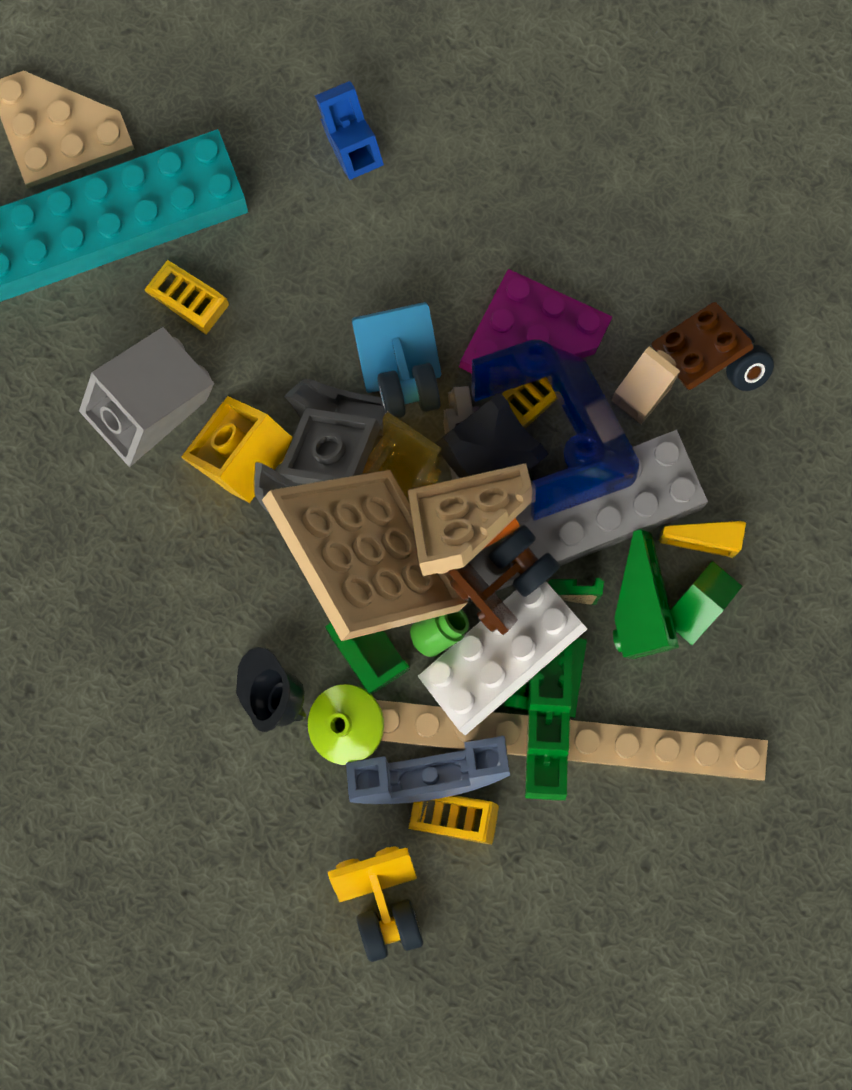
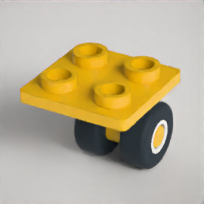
M387 847L378 851L375 854L376 857L363 861L359 859L345 860L337 864L336 869L328 872L329 880L339 902L374 892L382 920L379 921L374 910L360 913L356 917L363 946L370 962L386 958L388 956L386 945L401 940L406 951L423 946V939L412 902L409 899L393 903L392 911L394 916L390 917L383 893L385 888L417 879L408 848Z

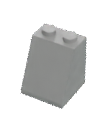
M162 327L91 372L79 412L121 459L131 467L207 401L214 382L211 380L208 371L203 366L198 365L188 355L180 340L172 337Z

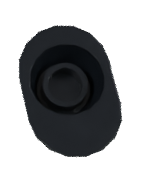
M256 647L249 650L242 657L238 665L236 694L256 729L268 732L276 726L283 727L294 721H303L306 718V713L302 707L305 691L300 680L284 670L276 656L269 649Z

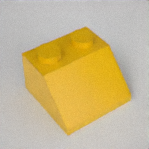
M227 396L181 458L231 494L250 503L255 497V463H263L275 470L283 462L293 437L268 414Z

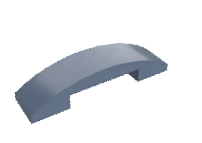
M505 736L464 742L465 750L393 763H388L385 756L346 763L349 800L351 803L362 804L420 802L466 793L510 776Z

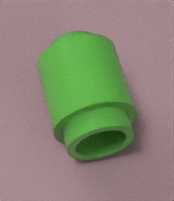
M462 609L458 612L415 622L410 630L412 643L423 655L435 657L464 638L469 628V622Z

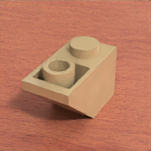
M649 346L617 388L611 401L642 425L671 390L680 372L675 367L677 365L675 360L662 350L656 352Z

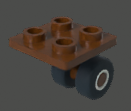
M716 302L709 304L651 343L656 352L662 350L675 360L677 364L675 367L680 370L677 378L688 390L693 389L726 367V375L737 389L751 391L762 386L770 378L774 369L772 356L762 346L753 344L755 343V338L744 327L738 326Z
M525 525L520 526L489 553V558L497 568L503 569L509 563L512 565L491 585L484 581L470 563L465 567L448 572L453 578L450 584L455 592L465 601L470 598L480 609L477 615L481 622L491 632L498 630L502 635L506 634L518 619L495 592L518 572L520 576L513 581V586L523 597H527L560 568L559 563L550 553H546L538 559L530 550L529 546L536 540V537Z

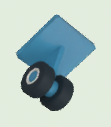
M423 302L354 317L352 319V326L365 389L368 393L380 391L386 418L392 420L404 417L406 414L405 404L414 402L419 403L420 409L423 412L439 409L441 402L436 378L441 376V368L428 304Z

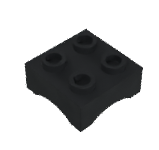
M501 392L433 444L459 478L525 463L529 471L549 455L541 443L535 440L521 425Z

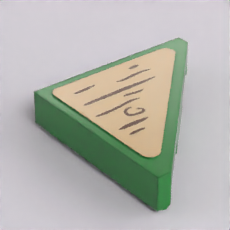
M596 578L592 586H577V579H551L547 582L563 601L596 605L603 595L604 581L601 578Z

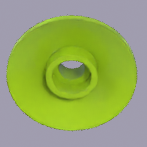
M348 684L333 686L322 692L310 709L308 716L310 740L317 752L330 762L346 765L348 762L365 760L374 753L383 736L384 718L382 710L376 699L361 687ZM339 717L345 722V729L342 732L337 731L335 726L336 720Z

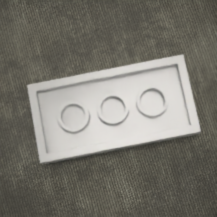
M546 581L527 597H523L516 590L503 601L518 619L506 634L502 635L498 630L491 632L480 621L465 634L461 641L451 646L418 675V678L454 725L464 735H467L587 630L585 625Z

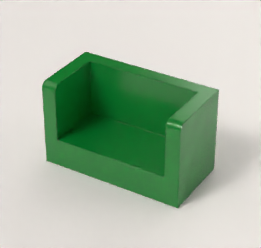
M331 623L325 626L333 642L369 694L373 695L410 670L409 665L405 660L403 661L384 631L341 641Z

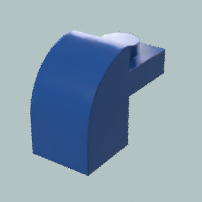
M351 81L315 95L322 116L320 120L324 131L348 179L351 180L383 166L384 163L375 134L364 119L355 87Z

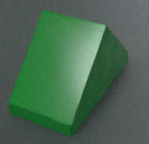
M712 561L670 609L675 632L690 645H693L725 610L743 586Z

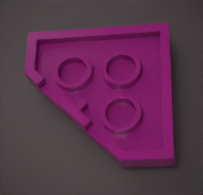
M508 269L460 361L459 368L495 384L508 380L510 376L525 371L532 373L559 365L561 361L577 356L584 358L594 355L613 316Z

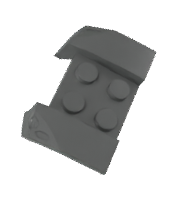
M303 379L294 386L284 397L291 403L301 420L279 471L277 472L263 463H255V496L265 511L268 512L262 499L270 490L362 475L377 435L385 436L391 420L386 418L381 398L337 389L311 379Z

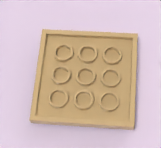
M390 470L270 490L262 499L341 641L458 612L468 603L467 600H463L452 588L450 581L453 578L448 572L422 576L410 503Z

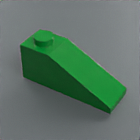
M642 529L633 531L614 617L617 628L613 630L615 647L619 653L622 652L623 658L637 659L679 648L652 533Z

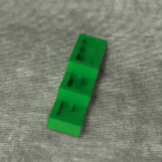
M572 643L529 680L525 798L566 801L572 698Z

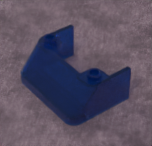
M529 340L472 360V397L474 401L547 377L577 434L571 437L565 444L564 459L568 469L533 481L531 516L534 521L625 489L636 481L639 471V459L587 362L579 356L542 340Z

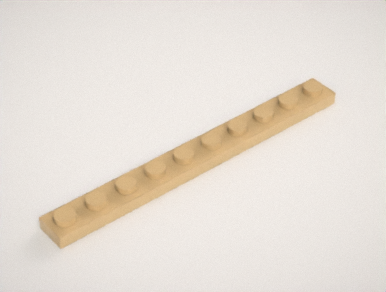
M376 700L384 718V731L381 742L465 750L464 742L505 736L507 755L526 756L527 715L492 712L467 735H464L440 706ZM570 720L568 761L765 781L768 740Z

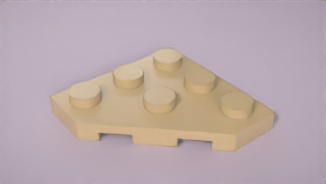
M24 70L0 79V118L27 188L135 150L120 111Z
M526 463L408 490L422 576L446 573L453 569L465 567L534 500Z

